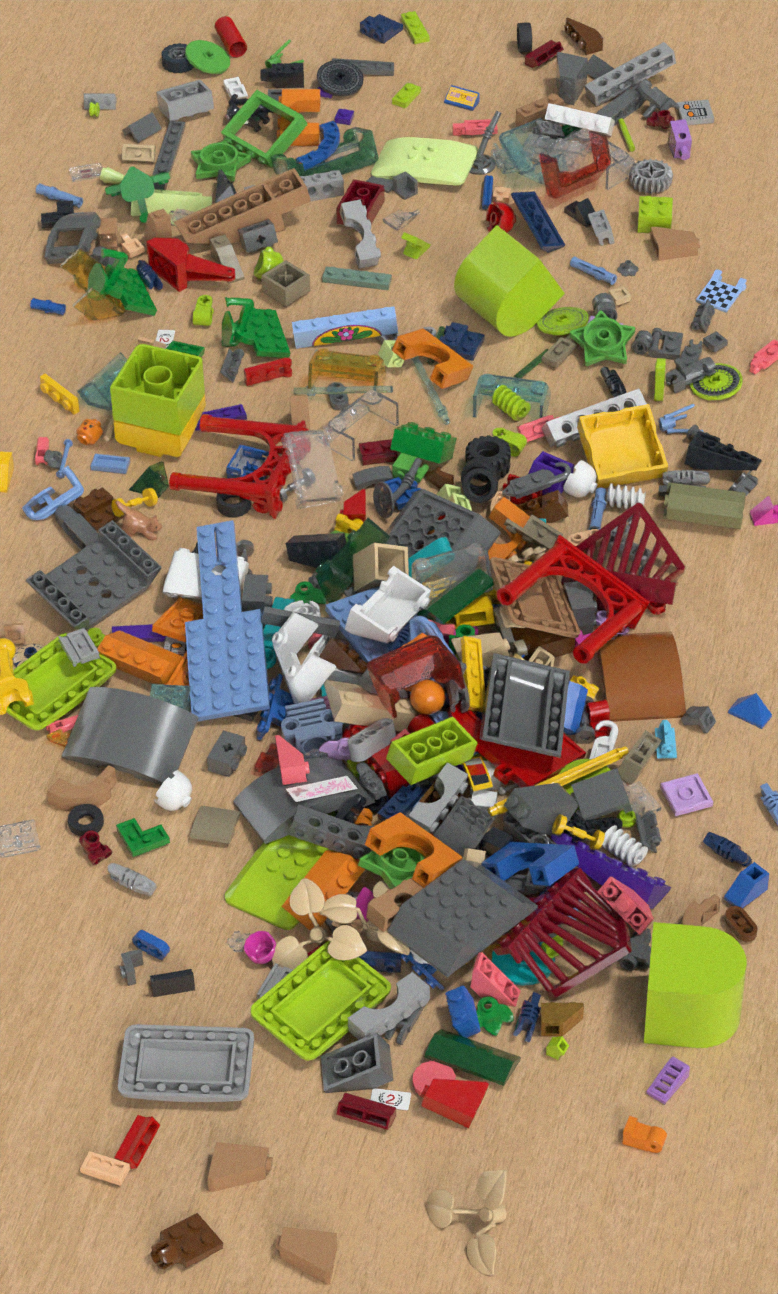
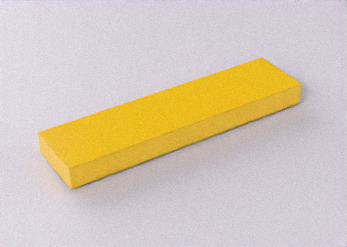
M463 636L461 638L462 663L467 665L463 677L470 698L468 710L483 712L485 685L481 639Z

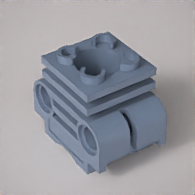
M323 698L285 706V719L281 723L282 738L300 751L304 759L328 758V753L319 751L320 746L328 741H338L342 737L343 724L342 722L334 721L331 709H326Z

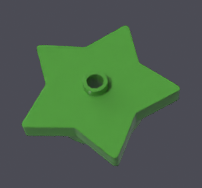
M226 140L220 143L209 144L202 150L191 151V158L198 164L196 179L218 177V170H222L227 179L234 182L237 169L251 162L250 154L238 152Z
M600 310L595 318L585 327L571 330L570 337L584 349L585 366H590L603 360L627 364L625 345L634 335L636 328L621 325Z
M397 847L381 856L371 851L360 858L358 866L381 876L388 887L393 889L400 885L402 881L413 877L417 863L422 861L424 856L414 849Z

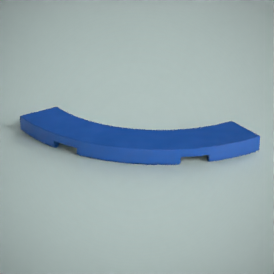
M334 121L319 125L324 139L316 151L312 150L296 158V163L303 170L321 163L330 157L339 146L340 132Z

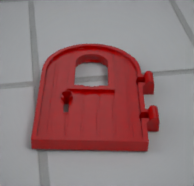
M461 701L455 705V712H452L449 707L448 717H454L477 741L474 753L476 751L479 752L496 767L493 776L504 785H507L512 780L520 788L534 786L558 775L569 763L585 758L586 751L564 733L560 758L481 740L479 736L482 720L475 716L471 710L461 713ZM506 769L509 770V772L503 774Z

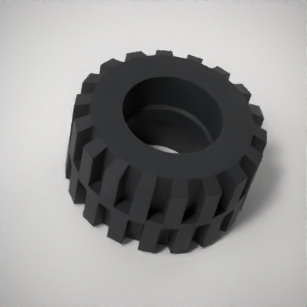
M491 435L479 436V438H474L466 446L465 464L472 459L482 458L494 466L497 480H500V477L504 478L509 473L511 449L504 439H499L497 436L491 437ZM473 467L472 469L469 470V472H470L471 470H473V469L480 468V467ZM479 474L474 476V479L476 480L480 479L484 482L489 480L484 475Z

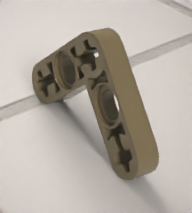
M501 606L493 608L497 632L500 633L502 639H507L511 648L508 650V653L512 652L513 656L514 654L520 656L524 654L527 656V647L523 639L514 641L510 627L505 628L499 610Z

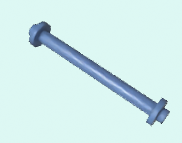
M70 439L64 441L65 449L60 469L56 472L58 478L65 477L61 473L65 468L69 448L73 445Z

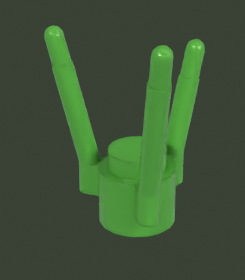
M290 39L265 61L266 68H272V64L281 63L280 57L283 56V53L280 52L291 42ZM302 59V60L295 61V62H297V63H303L304 60Z

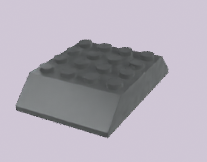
M494 653L486 683L479 739L560 758L570 671Z
M462 859L403 903L391 923L388 933L444 976L449 977L479 952L483 951L536 910L537 905L478 862Z

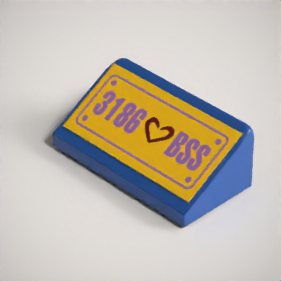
M451 85L444 103L473 111L480 102V94Z

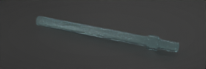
M413 357L412 360L436 406L438 416L442 418L445 425L450 424L451 421L447 415L448 411L445 405H442L419 357Z
M307 385L306 387H295L293 392L295 395L306 394L308 396H315L316 394L392 393L393 386L315 387L314 385Z

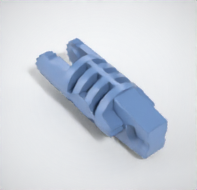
M768 783L760 786L763 795L760 798L778 826V792L772 791Z

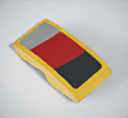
M482 757L472 758L462 763L465 773L468 774V782L473 792L493 787Z

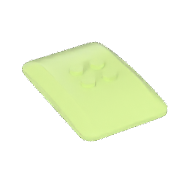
M419 137L390 139L385 143L371 171V175L393 180V177L406 171L420 183L461 185L465 182L473 166L478 147L443 139Z

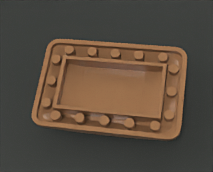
M492 557L489 561V566L496 591L503 585L509 584L530 565ZM558 575L543 577L511 605L506 606L502 604L510 621L518 626L571 638H578L580 635V629Z

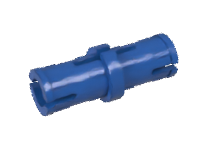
M32 298L30 303L31 309H38L45 313L51 312L64 315L66 311L65 304L55 303L52 300L45 301Z

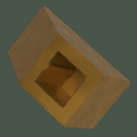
M541 1003V1036H564L583 1020L584 1003Z

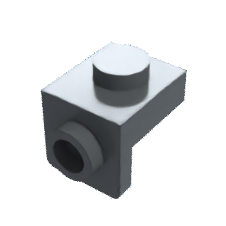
M692 706L686 710V713L681 718L684 725H700L703 733H708L716 723L709 706Z
M141 949L121 954L122 966H119L122 979L126 978L128 986L136 984L134 967L144 965Z

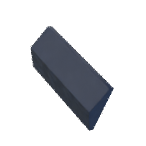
M535 191L512 192L510 194L541 249L549 253L565 246L564 241Z

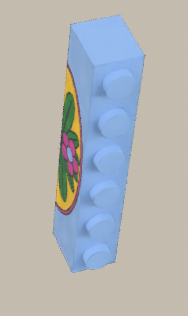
M394 306L292 322L296 349L398 333Z

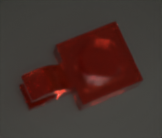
M271 742L267 753H260L254 766L256 772L265 774L277 768L279 761L276 743Z

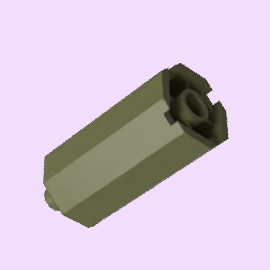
M668 482L667 493L669 495H665L664 506L667 508L664 509L663 519L741 530L746 493Z

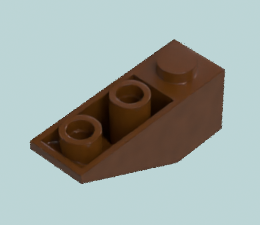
M568 17L566 18L565 32L585 55L603 51V37L596 29Z
M559 490L516 505L530 517L533 515L538 519H546V523H553L569 517L568 503Z
M330 638L319 656L321 659L336 666L335 669L345 672L364 674L369 667V664L361 660L359 654L349 647V643L341 638L339 640Z

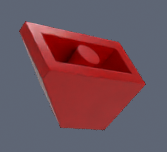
M362 489L344 501V508L340 509V514L346 515L352 521L354 519L362 520L365 528L366 489Z

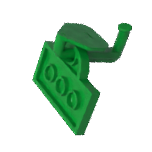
M131 166L121 183L105 188L106 195L110 194L113 197L122 194L123 199L128 202L137 200L141 213L140 221L147 223L148 210L145 198L153 195V183L158 182L159 185L168 183L169 179L172 178L171 172L167 171L149 176L136 167Z
M101 248L102 258L112 257L116 259L112 265L107 264L105 271L101 264H94L88 277L87 297L100 300L109 294L114 298L120 299L125 310L155 316L157 309L138 272L132 268H124L128 255L124 252Z
M225 297L227 307L237 305L242 306L239 319L235 323L230 311H225L222 320V346L234 347L242 342L253 345L256 356L290 357L291 352L276 310L254 308V301L249 298Z

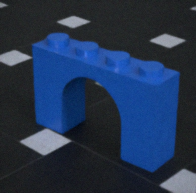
M510 842L481 864L503 881L516 872L529 868L533 885L550 886L579 865L574 845Z

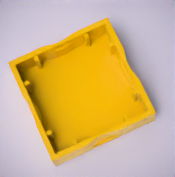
M649 404L624 408L616 412H602L579 417L577 429L587 462L594 468L597 475L595 483L598 485L596 489L608 488L611 483L613 486L661 478L663 477V472H667L668 463L662 444L656 434V425Z

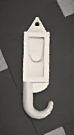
M604 720L597 724L596 730H599L602 726H608L611 728L609 736L595 739L589 759L596 758L615 748L618 727L614 722Z

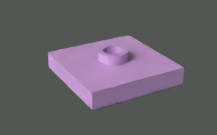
M698 773L660 784V788L675 816L713 806V800Z

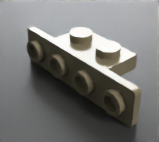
M531 515L524 528L509 519L504 523L509 532L520 534L525 542L529 544L533 542L541 549L545 548L546 552L553 547L559 535L563 536L561 532Z

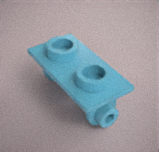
M662 720L659 728H655V736L662 740L656 750L657 758H677L675 730L671 728L668 720Z

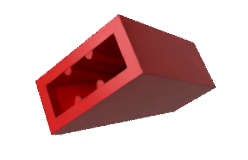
M433 1078L430 1086L425 1085L421 1093V1097L424 1098L421 1106L469 1128L487 1092L489 1083Z

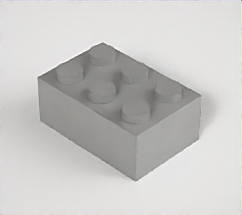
M201 80L156 92L158 108L170 121H176L185 116L191 117L196 113H205L210 109H214L212 91Z

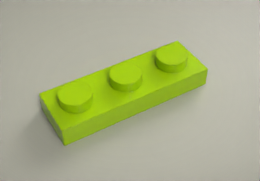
M415 11L401 14V20L415 44L430 41V36Z

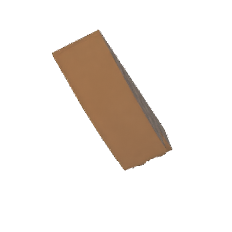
M295 168L174 221V224L186 243L210 244L211 238L226 235L230 243L241 242L238 229L269 219L274 224L276 232L285 230L281 214L302 206L311 200L307 186Z

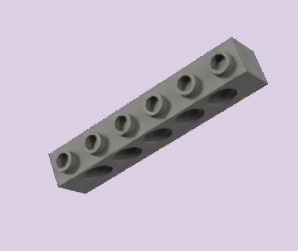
M298 804L288 835L339 853L351 855L359 860L373 851L365 845L370 829Z

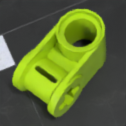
M202 295L198 297L193 312V325L211 326L214 314L211 296Z
M495 428L492 432L493 437L502 438L509 444L511 456L513 457L519 456L527 444L526 437L520 433L504 428Z

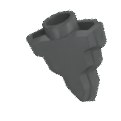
M646 928L641 935L636 931L630 938L632 951L618 960L621 967L625 970L633 971L635 968L641 970L650 968L651 947L649 944L651 942V931L649 928Z

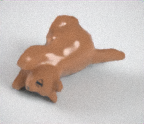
M120 501L116 502L118 508L124 513L121 529L127 535L133 537L139 532L149 540L157 539V535L154 532L162 529V525L157 520V515L149 518L138 510L129 509Z

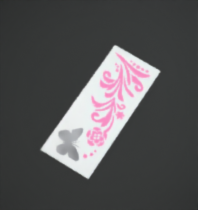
M348 776L286 790L295 802L358 788Z

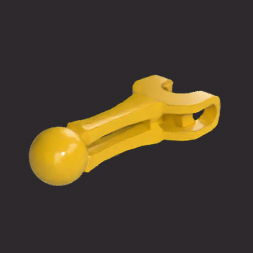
M0 638V715L6 714L8 705L14 701H22L25 707L34 704L33 694L29 690L27 681L15 678L12 659L16 654V647L7 638Z

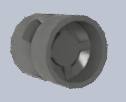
M608 293L596 295L592 300L595 316L601 310L609 318L616 321L618 314L612 295Z

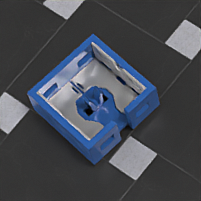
M239 445L226 467L227 478H239L254 472L266 461L267 458L262 455L268 457L269 451ZM267 475L260 477L259 480H265Z

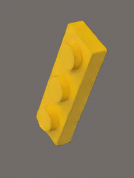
M46 373L40 376V388L43 393L48 394L55 402L61 404L65 410L70 411L72 414L75 415L80 412L76 396Z

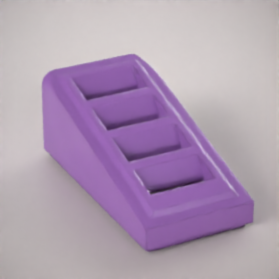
M672 1056L651 1084L646 1094L665 1105L689 1077V1065ZM659 1087L660 1089L664 1090L666 1093H665V1094L662 1093L661 1091L657 1090V1088Z

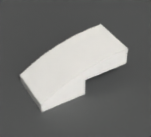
M239 77L223 80V85L230 98L233 94L238 95L237 99L248 98V94L244 85L241 84Z

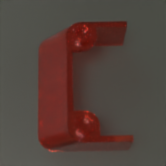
M589 131L594 162L572 173L568 171L559 172L557 158L542 153L539 154L546 193L549 197L554 199L560 198L598 180L611 163L607 135Z
M433 635L426 636L374 658L367 664L368 673L379 699L394 719L397 718L395 704L400 700L398 691L432 677L436 682L446 683L453 679L461 689L465 688L460 662L437 636Z

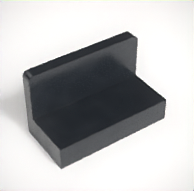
M192 969L150 976L153 997L195 991Z

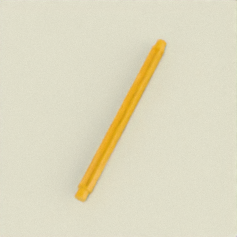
M626 746L615 748L534 786L559 783L561 786L566 785L622 759L629 751ZM508 798L495 803L494 806L487 809L491 817L508 811L504 806Z

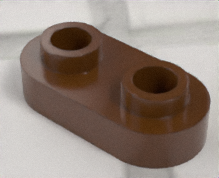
M732 906L726 910L725 922L735 935L744 942L753 941L757 937L758 927L747 912L739 906Z

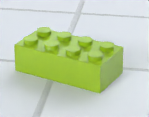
M450 717L392 741L386 759L412 785L440 773L447 763L457 766L471 760L477 741L454 717Z

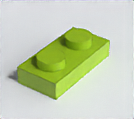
M406 83L392 98V104L407 108L421 93V87L412 83Z

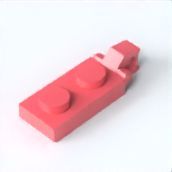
M492 119L464 120V123L453 124V135L485 134L484 130L489 126ZM497 124L494 128L495 132L492 134H498Z
M772 340L754 354L749 372L756 374L760 372L761 368L766 369V367L768 368L778 360L777 340Z
M547 415L519 425L516 428L518 433L524 435L527 442L545 436L542 430L543 425L556 418L553 415Z

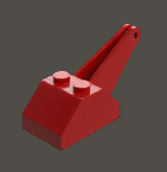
M154 237L146 241L148 264L160 278L178 292L186 289L189 281H233L236 278L234 268L189 254L188 245L178 238Z

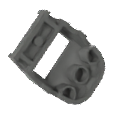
M79 212L60 218L48 236L45 252L47 263L83 262V253L89 252L92 247L90 245L92 240H96L98 236L96 231L100 228L101 218L96 212ZM84 230L79 245L54 247L55 242L58 241L60 231Z

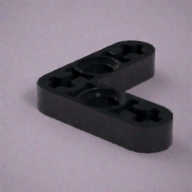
M574 812L570 818L571 821L566 825L571 828L574 826L584 830L588 835L593 836L595 831H597L594 829L606 833L609 828L615 825L617 830L622 829L623 822L615 817L581 821L576 812ZM564 829L563 831L565 834L572 836L573 841L589 840L587 838L582 839L577 836H574L570 834V831Z

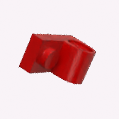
M607 700L586 703L587 713L589 714V726L595 731V739L609 736L611 732L610 727L602 726L599 730L595 729L599 722L604 720L610 721Z

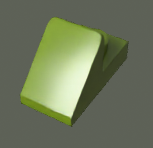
M405 232L401 237L406 240L407 244L403 254L413 259H418L431 246V244Z

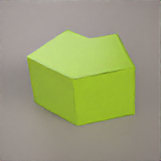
M563 1036L552 1037L546 1047L547 1056L559 1060L560 1056L565 1054L569 1045Z

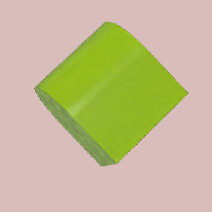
M497 225L463 260L454 281V289L458 298L500 333L509 337L521 335L531 329L565 294L541 260Z
M653 922L644 1043L709 1048L724 1043L734 1035L741 1019L747 966L745 952L735 938L724 931L712 927Z

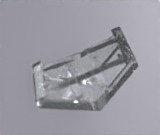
M398 210L382 220L385 224L398 231L418 217L420 212L419 210L414 212Z

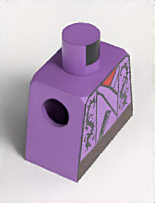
M686 119L670 121L667 141L673 157L681 158L682 160L690 158L692 144Z

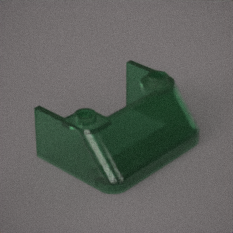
M369 517L357 531L353 530L347 536L349 541L331 561L327 560L325 564L321 563L315 570L317 573L315 577L326 601L329 603L337 601L354 582L353 555L373 543L386 544L391 537Z

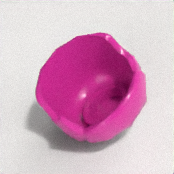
M257 931L250 934L245 940L244 951L255 964H266L272 960L277 943L269 932Z

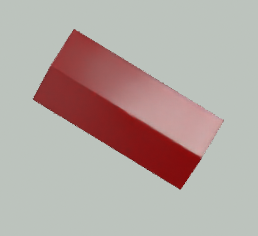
M137 1115L114 1159L129 1163L130 1169L138 1168L160 1127V1124L153 1116L144 1117Z

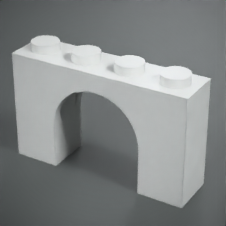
M548 103L545 116L547 121L557 122L564 126L565 124L607 136L612 135L615 120L610 117Z

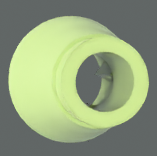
M103 167L100 180L104 183L119 184L125 175L109 167Z

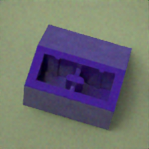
M542 451L533 461L528 474L542 469L551 471L554 476L565 472V468L555 466L559 462L568 464L573 474L574 464ZM566 480L543 489L542 496L556 490L562 493Z

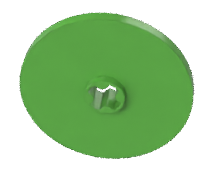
M195 40L190 42L185 49V56L190 64L203 72L221 74L227 71L230 66V57L227 52L212 42Z

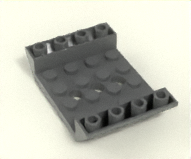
M420 489L414 492L377 543L408 547L409 558L421 550L416 549L418 545L424 544V548L439 538L447 537L450 547L454 552V557L431 573L439 576L442 581L456 582L466 573L477 567L501 532L480 514L425 489ZM446 515L443 520H438L440 516ZM435 530L433 534L427 535L428 531Z
M112 520L98 530V539L49 573L44 574L41 570L28 577L26 582L74 629L85 628V630H89L146 591L162 567ZM85 570L86 573L78 574L77 571ZM90 582L99 583L97 586L89 585ZM104 593H108L111 596L109 598H103L101 595Z

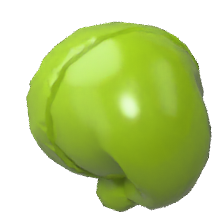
M266 247L260 253L253 275L262 279L263 274L284 262L282 255L279 252L273 251V248Z

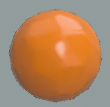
M433 680L420 681L411 690V705L421 714H434L444 705V690L440 684Z

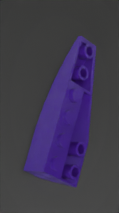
M552 834L551 838L556 844L574 845L579 861L577 866L593 880L603 886L609 877L615 878L634 890L649 905L650 909H654L671 889L670 886L665 884L666 881L657 876H654V878L648 876L649 872L644 869L629 867L615 858L606 856L604 852L596 849L592 850L586 843L573 841V837L568 834Z

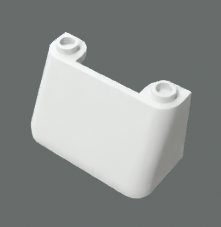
M179 548L178 551H174L163 587L165 595L171 598H178L179 595L181 598L187 597L202 600L199 554L190 553V550L185 548ZM238 556L242 602L245 574L248 573L249 563L244 561L243 557ZM217 565L213 568L212 572L215 575H221L226 567Z
M393 566L388 571V581H382L380 588L363 606L355 604L350 609L345 630L352 635L384 643L393 642L398 636L399 631L422 608L425 609L428 606L431 590Z

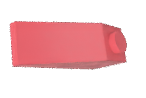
M276 735V748L282 784L307 782L306 774L310 773L308 761L304 762L303 754L280 735Z

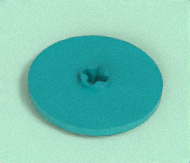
M493 950L492 963L515 985L527 986L540 983L524 960L517 964L511 954L497 956ZM530 951L529 954L546 978L549 977L552 972L533 951Z

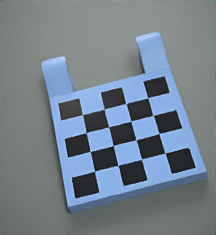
M716 269L711 280L697 297L696 302L705 304L706 300L709 299L715 309L727 313L740 293L746 289L745 283L747 280L740 278L736 287L721 282L722 271Z

